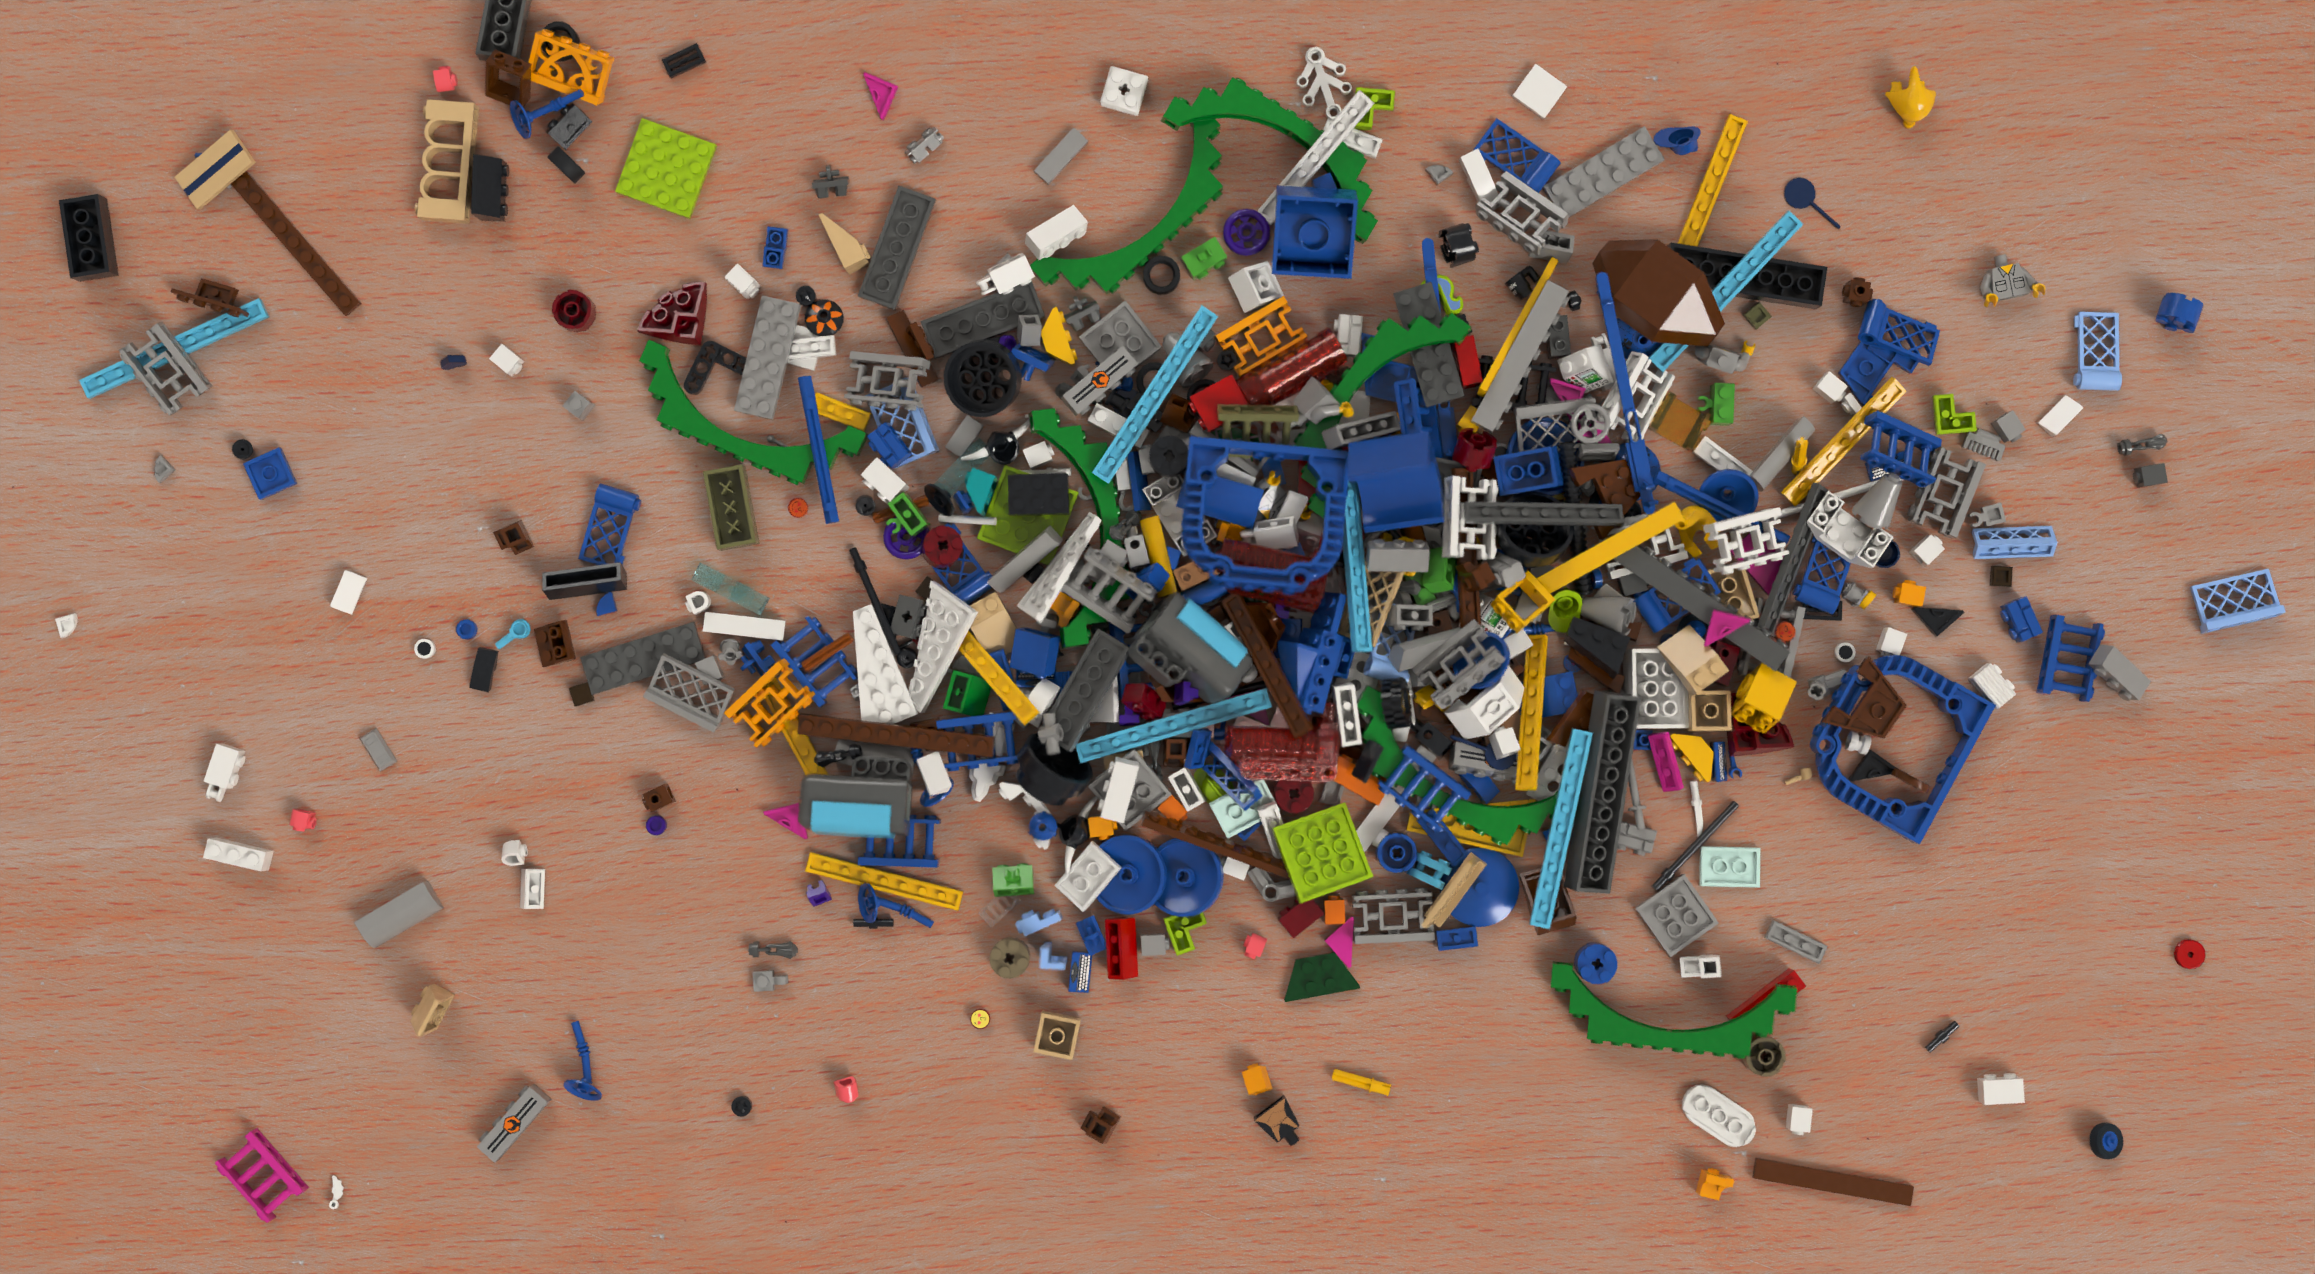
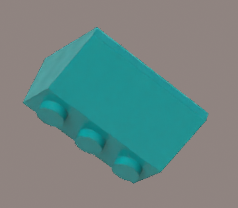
M972 467L971 472L967 471L964 482L977 512L982 517H985L999 480L995 475Z

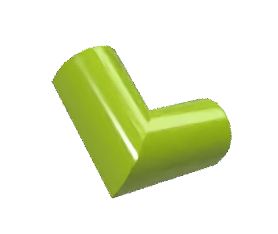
M1356 87L1355 94L1361 90L1375 104L1354 129L1371 130L1374 110L1393 111L1395 90Z
M1954 394L1932 396L1936 435L1977 431L1975 412L1955 413Z
M1204 913L1192 917L1171 915L1163 918L1176 956L1195 950L1189 930L1207 924Z

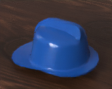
M1695 126L1665 128L1655 134L1654 143L1660 147H1670L1677 155L1696 152L1698 150L1697 139L1701 134V130Z

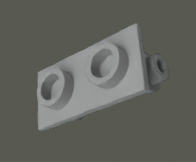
M937 128L926 129L921 134V139L917 142L916 140L912 141L906 147L908 150L904 153L908 156L912 155L910 159L914 164L920 163L929 155L925 149L927 146L933 151L943 143L942 140L945 138L941 133L936 134L939 131Z

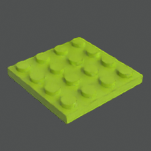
M642 118L615 192L690 219L717 145Z
M1004 465L985 517H996L997 524L982 525L977 539L1017 554L1049 525L1062 538L1079 492L1069 489V515L1010 516L1008 475L1029 473ZM1059 545L1039 562L1049 565L1055 557Z
M1345 802L1271 829L1299 904L1373 877Z

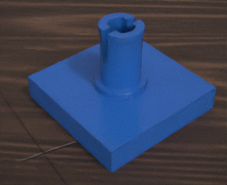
M1020 343L1012 349L1013 355L1024 362L1021 374L1022 378L1024 377L1026 381H1030L1035 367L1047 372L1056 360L1032 347L1020 346Z

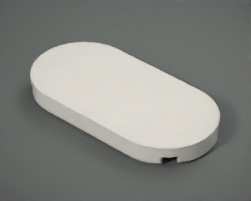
M1695 1085L1685 1092L1682 1098V1110L1691 1122L1730 1147L1744 1146L1753 1139L1756 1126L1753 1116L1747 1110L1708 1085Z

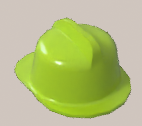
M1567 587L1553 595L1556 600L1550 605L1548 615L1551 628L1561 633L1567 632L1573 617L1580 619L1582 608L1580 594L1569 590Z
M1198 768L1195 771L1194 779L1206 798L1207 803L1227 794L1202 768ZM1216 769V777H1225L1221 769ZM1229 781L1228 789H1235L1232 782Z

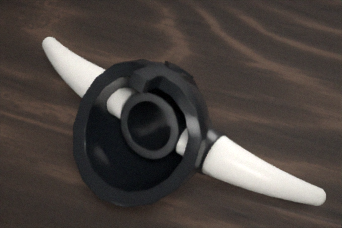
M1029 419L1020 427L1008 433L1004 431L992 432L987 445L970 455L961 457V461L976 460L990 456L994 462L1001 465L1012 463L1019 454L1020 446L1017 439L1029 427Z
M1096 796L1083 807L1079 815L1074 814L1061 824L1057 823L1061 842L1066 845V874L1070 873L1071 860L1077 846L1083 844L1090 837L1087 818L1091 808L1098 800Z

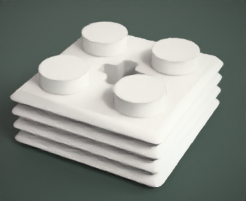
M1111 66L1101 97V106L1138 116L1148 83V76ZM1127 87L1129 92L1122 95L1120 89Z

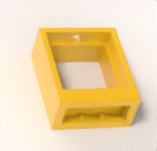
M1529 570L1525 573L1524 579L1506 588L1490 604L1494 611L1517 634L1556 600ZM1518 587L1539 607L1524 621L1504 600Z

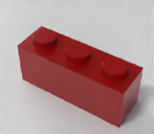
M1135 917L1105 919L1108 979L1124 980L1138 977Z

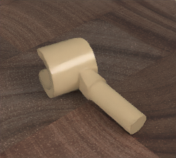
M1811 768L1800 769L1801 775L1785 780L1786 785L1810 779L1812 777Z

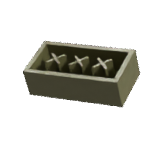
M740 464L703 471L717 550L724 551L760 544L746 466Z

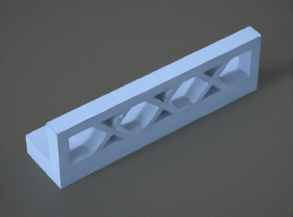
M2052 526L1972 529V536L1975 542L1972 553L1974 559L2053 557L2058 543ZM2048 533L2049 537H2042L2038 534ZM2005 534L2006 536H2008V537H2010V538H2009V539H2003V538L1999 537V535ZM2019 534H2026L2029 538H2022ZM1979 535H1985L1990 539L1980 540Z
M1044 941L1041 947L1040 969L1064 970L1068 956H1052V942Z

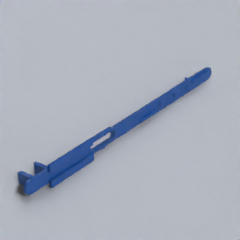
M1425 238L1422 241L1425 283L1432 282L1440 310L1434 242L1431 238ZM1448 401L1446 408H1442L1438 404V409L1436 410L1443 459L1454 461L1452 456L1457 442L1454 407H1450V401Z
M1600 272L1596 276V282L1626 424L1625 429L1629 438V443H1625L1634 491L1640 492L1643 511L1646 514H1652L1655 511V505L1659 504V502L1653 499L1652 489L1655 488V484H1653L1645 441L1641 439L1640 424L1635 411L1608 275ZM1630 411L1634 415L1638 435L1636 442L1632 440L1627 416Z

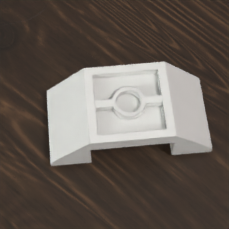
M1180 474L1174 477H1162L1142 490L1156 514L1159 515V519L1171 539L1181 551L1183 557L1188 554L1184 548L1181 535L1183 509L1176 507L1183 479ZM1203 515V538L1205 543H1208L1216 538L1217 534Z
M1827 491L1807 520L1813 535L1819 542L1847 562L1873 568L1894 537L1882 528H1874L1872 530L1841 508L1845 503L1830 491Z
M1508 665L1504 675L1496 683L1483 690L1470 703L1465 705L1458 699L1444 713L1465 740L1489 735L1520 708L1525 687Z
M1006 781L998 784L1001 787L998 791L1004 799L1008 798L1011 801L1024 792L1025 796H1023V799L1029 807L1031 805L1034 806L1036 809L1035 815L1042 813V811L1052 815L1043 802L1028 794L1020 784ZM1046 825L1041 827L1040 830L1045 831ZM1033 838L1039 849L1043 847L1045 850L1050 846L1051 839L1040 841Z

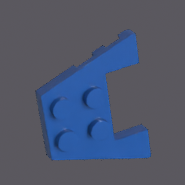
M1362 333V353L1366 349L1365 343L1374 335ZM1390 361L1366 380V395L1397 403L1394 382L1413 378L1417 386L1419 381L1415 367Z
M1860 341L1838 374L1860 404L1864 406L1873 397L1871 394L1893 363L1908 374H1911L1919 362L1880 345L1866 344Z

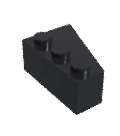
M1576 617L1572 618L1564 638V642L1581 655L1589 658L1594 662V665L1602 668L1613 679L1618 674L1630 637Z

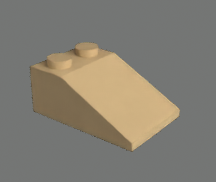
M823 213L819 214L847 273L850 275L870 264L868 259L871 256L864 243L860 245L857 239Z
M1713 568L1708 570L1722 591L1717 594L1722 598V603L1733 605L1739 610L1737 613L1743 617L1745 615L1752 619L1760 617L1746 569L1738 570V568L1733 569L1734 573L1722 575L1721 572H1714ZM1703 582L1706 592L1710 594L1715 591L1711 584Z
M995 591L970 605V607L978 612L970 628L978 642L988 653L1004 648L1007 655L1012 652L1015 630L1017 628L998 593Z
M1688 625L1659 645L1657 649L1690 695L1693 696L1729 670L1718 654L1709 645L1707 647L1704 646V639Z
M436 984L426 986L420 995L422 997L419 1005L416 1004L411 1012L413 1017L410 1022L417 1036L421 1037L437 1030L455 994Z

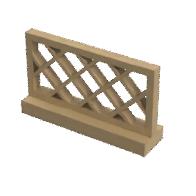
M1365 564L1367 586L1370 585L1373 594L1368 596V601L1375 597L1378 605L1369 610L1370 627L1374 633L1372 636V647H1375L1404 572L1386 571L1384 573V571H1379L1380 575L1372 579L1371 571H1368ZM1392 573L1397 574L1395 581L1388 585L1386 576ZM1382 579L1385 587L1376 591L1374 583ZM1387 591L1388 599L1381 603L1378 595ZM1346 598L1337 634L1351 638L1350 633H1347L1350 624L1348 601ZM1380 610V619L1374 622L1371 614Z
M1472 852L1469 853L1425 913L1426 919L1421 926L1425 929L1433 924L1439 928L1442 927L1487 864Z

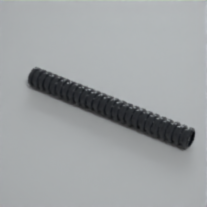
M1573 441L1562 442L1557 447L1560 448L1558 454L1561 455L1559 460H1561L1560 466H1562L1561 472L1563 473L1562 479L1564 480L1563 491L1565 493L1563 496L1566 497L1564 503L1581 504L1582 498H1580L1581 492L1579 491L1581 486H1575L1568 471V468H1574L1578 464V461H1575L1577 455L1574 453L1576 452L1574 448L1576 444ZM1574 525L1573 537L1569 544L1572 546L1570 552H1572L1571 558L1588 549L1585 545L1587 544L1585 540L1587 536L1584 534L1586 531L1583 528L1584 525ZM1591 571L1574 580L1576 582L1574 588L1577 589L1575 592L1578 594L1588 595L1593 592V589H1591L1592 583H1590L1592 579L1589 577Z

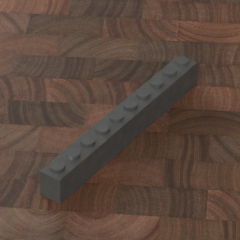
M1637 545L1614 558L1615 561L1708 625L1713 609L1741 616L1737 613L1739 610L1731 604L1725 605L1722 603L1720 596L1714 592L1711 594L1706 592L1704 585L1698 581L1693 583L1688 579L1689 575L1681 569L1678 571L1673 569L1671 562L1665 558L1660 560L1655 556L1656 552L1647 546L1643 548ZM1750 618L1749 623L1725 636L1775 672L1790 653V649L1787 648L1789 645L1780 638L1778 640L1771 637L1772 633L1764 627L1758 628L1754 625L1755 621Z

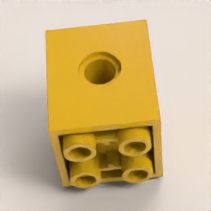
M1764 663L1759 664L1741 682L1736 692L1737 698L1731 709V716L1735 717L1739 722L1748 724L1757 732H1767L1780 721L1797 681L1777 670L1775 672Z

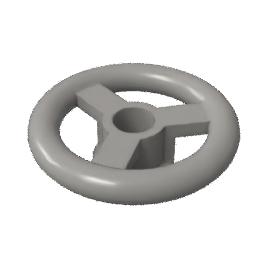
M1586 404L1579 407L1571 418L1572 433L1583 443L1592 444L1601 441L1610 429V417L1607 411L1597 404ZM1591 410L1598 411L1603 416L1604 424L1597 422V419L1592 416ZM1585 412V415L1581 418L1580 425L1582 428L1578 430L1577 419L1581 413ZM1592 420V426L1588 427L1587 422ZM1595 428L1602 430L1596 437L1588 438L1583 436L1587 431Z

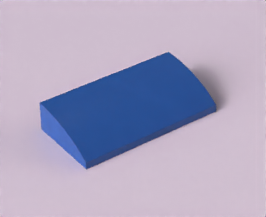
M1186 473L1176 507L1182 509L1184 505ZM1208 474L1201 476L1204 481L1212 479ZM1217 476L1215 485L1205 491L1203 515L1253 529L1264 490Z

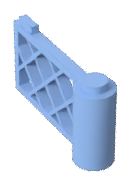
M2078 312L2077 316H2074V328H2078V372L2073 377L2074 386L2078 390L2119 391L2122 385V374L2119 368V313ZM2083 317H2090L2095 324L2088 329L2083 324ZM2104 318H2113V327L2108 330L2101 323ZM2097 325L2105 332L2100 339L2091 332ZM2087 334L2096 342L2090 349L2084 344V337ZM2107 335L2113 340V346L2110 349L2101 342ZM2097 344L2106 352L2101 358H2098L2091 351ZM2087 354L2096 361L2092 366H2084V357ZM2107 354L2113 359V367H2108L2101 361Z
M1388 627L1392 635L1384 638L1381 632L1379 636L1381 641L1378 639L1376 646L1372 647L1373 651L1370 652L1369 658L1365 663L1364 675L1381 681L1404 677L1408 683L1410 679L1408 670L1398 672L1387 657L1391 649L1386 640L1393 637L1395 642L1400 644L1401 641L1397 634L1404 631L1407 641H1411L1414 638L1415 631H1411V627H1406V630L1395 632L1393 627ZM1381 643L1387 651V654L1383 656L1376 654L1377 647Z

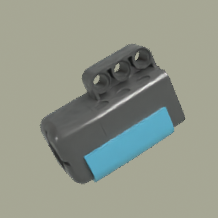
M1174 592L1164 598L1154 607L1132 639L1134 641L1128 649L1131 659L1161 685L1169 687L1179 681L1191 682V688L1199 689L1198 696L1210 704L1229 697L1238 687L1253 663L1251 656L1247 653L1248 648L1193 600L1190 598L1185 599L1178 592ZM1138 646L1141 647L1143 654L1139 651ZM1154 660L1157 661L1158 667L1154 664ZM1169 673L1172 674L1173 680L1169 677Z
M860 756L855 758L852 763L851 776L808 774L804 776L800 787L801 803H799L798 813L800 825L818 835L894 839L896 835L909 836L913 792L911 764L902 758ZM862 761L867 762L866 770L859 771L858 764ZM885 762L887 764L886 771L878 772V765ZM902 763L906 764V772L898 773V766Z

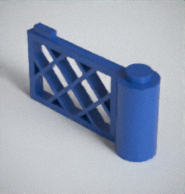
M1497 118L1473 149V151L1479 149L1484 161L1487 160L1503 172H1509L1538 193L1561 164L1554 155L1545 152ZM1497 125L1504 129V137L1494 138L1493 130ZM1517 138L1520 140L1521 148L1510 149L1508 139ZM1506 140L1507 150L1496 152L1495 142ZM1492 142L1494 152L1485 153L1480 150L1484 143ZM1533 149L1538 153L1535 159L1526 160L1524 150ZM1522 151L1523 161L1512 163L1511 153ZM1508 153L1510 163L1500 164L1497 160V155ZM1524 164L1525 172L1522 177H1519L1514 173L1513 166Z
M1873 299L1866 304L1858 339L1866 344L1875 343L1929 366L1932 364L1940 330L1936 329V325L1927 321L1924 324L1888 309L1880 299ZM1888 317L1895 318L1898 325L1891 327ZM1905 325H1912L1915 332L1909 335ZM1899 327L1904 335L1900 339L1897 338L1894 329ZM1925 331L1933 334L1932 340L1927 342L1923 335ZM1889 332L1893 341L1887 342L1883 340L1884 333ZM1918 335L1922 344L1916 346L1911 337ZM1907 340L1911 349H1904L1900 342ZM1924 347L1928 353L1927 358L1921 356L1918 349Z
M600 483L595 493L594 506L578 559L597 565L609 564L606 563L603 555L612 551L615 556L614 563L620 562L623 565L625 556L622 555L632 517L635 510L638 511L640 509L642 500L639 499L637 494ZM598 508L605 509L609 516L601 522L597 517ZM619 514L627 516L625 525L618 527L614 520V517ZM611 519L616 530L606 534L601 524ZM599 526L604 536L594 540L591 535L592 529ZM618 532L621 540L619 544L613 547L608 536ZM606 539L610 549L601 553L596 543ZM593 545L598 555L593 558L586 557V549Z
M947 523L945 525L955 529L959 535L962 534L955 524L950 525V523ZM963 543V559L958 558L957 560L962 561L960 572L950 571V567H947V570L938 569L933 566L932 568L948 590L969 605L992 588L987 583L992 575L989 571L984 572ZM965 562L973 563L977 568L971 574L963 573ZM949 573L960 575L959 583L953 587L948 583Z
M1813 535L1811 542L1814 543L1802 581L1800 585L1796 584L1793 595L1796 601L1833 615L1839 605L1840 594L1851 563L1840 556L1830 560L1826 552L1829 548H1824L1823 544ZM1822 552L1826 563L1818 566L1815 556ZM1841 560L1844 568L1843 571L1837 573L1832 563ZM1828 565L1833 575L1824 578L1820 568ZM1816 570L1821 580L1817 582L1809 580L1810 572ZM1835 578L1838 584L1837 589L1829 588L1826 581Z
M1693 557L1684 563L1685 567L1681 570L1684 572L1688 571V579L1700 581L1701 584L1703 582L1711 584L1715 594L1722 592L1700 558L1696 560ZM1697 564L1702 570L1701 579L1690 576L1691 568ZM1654 587L1647 591L1635 593L1633 595L1635 597L1633 602H1636L1637 609L1652 632L1656 633L1689 611L1686 609L1682 611V606H1680L1679 613L1671 617L1667 611L1669 603L1679 604L1671 601L1669 597L1667 599L1659 598L1655 592L1657 589Z

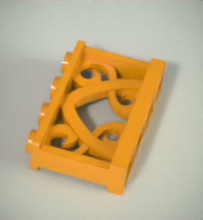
M547 29L535 32L528 62L531 63V81L567 95L581 89L584 92V96L579 99L594 105L603 103L614 57L609 56V53L604 50L595 51L588 44L572 42L573 39L569 37L555 36L553 31ZM544 42H550L553 45L552 50L546 47V52L550 55L549 58L543 54L541 45ZM572 55L583 73H577L566 81L564 80L563 70L556 61L565 56ZM538 57L544 60V63L539 70H536ZM593 60H598L602 64V71L599 74L591 73L592 70L597 69V67L592 65ZM556 69L558 71V75L553 76L551 74V71ZM584 77V80H580L582 82L581 86L576 84V78ZM600 78L597 91L595 92L593 79Z

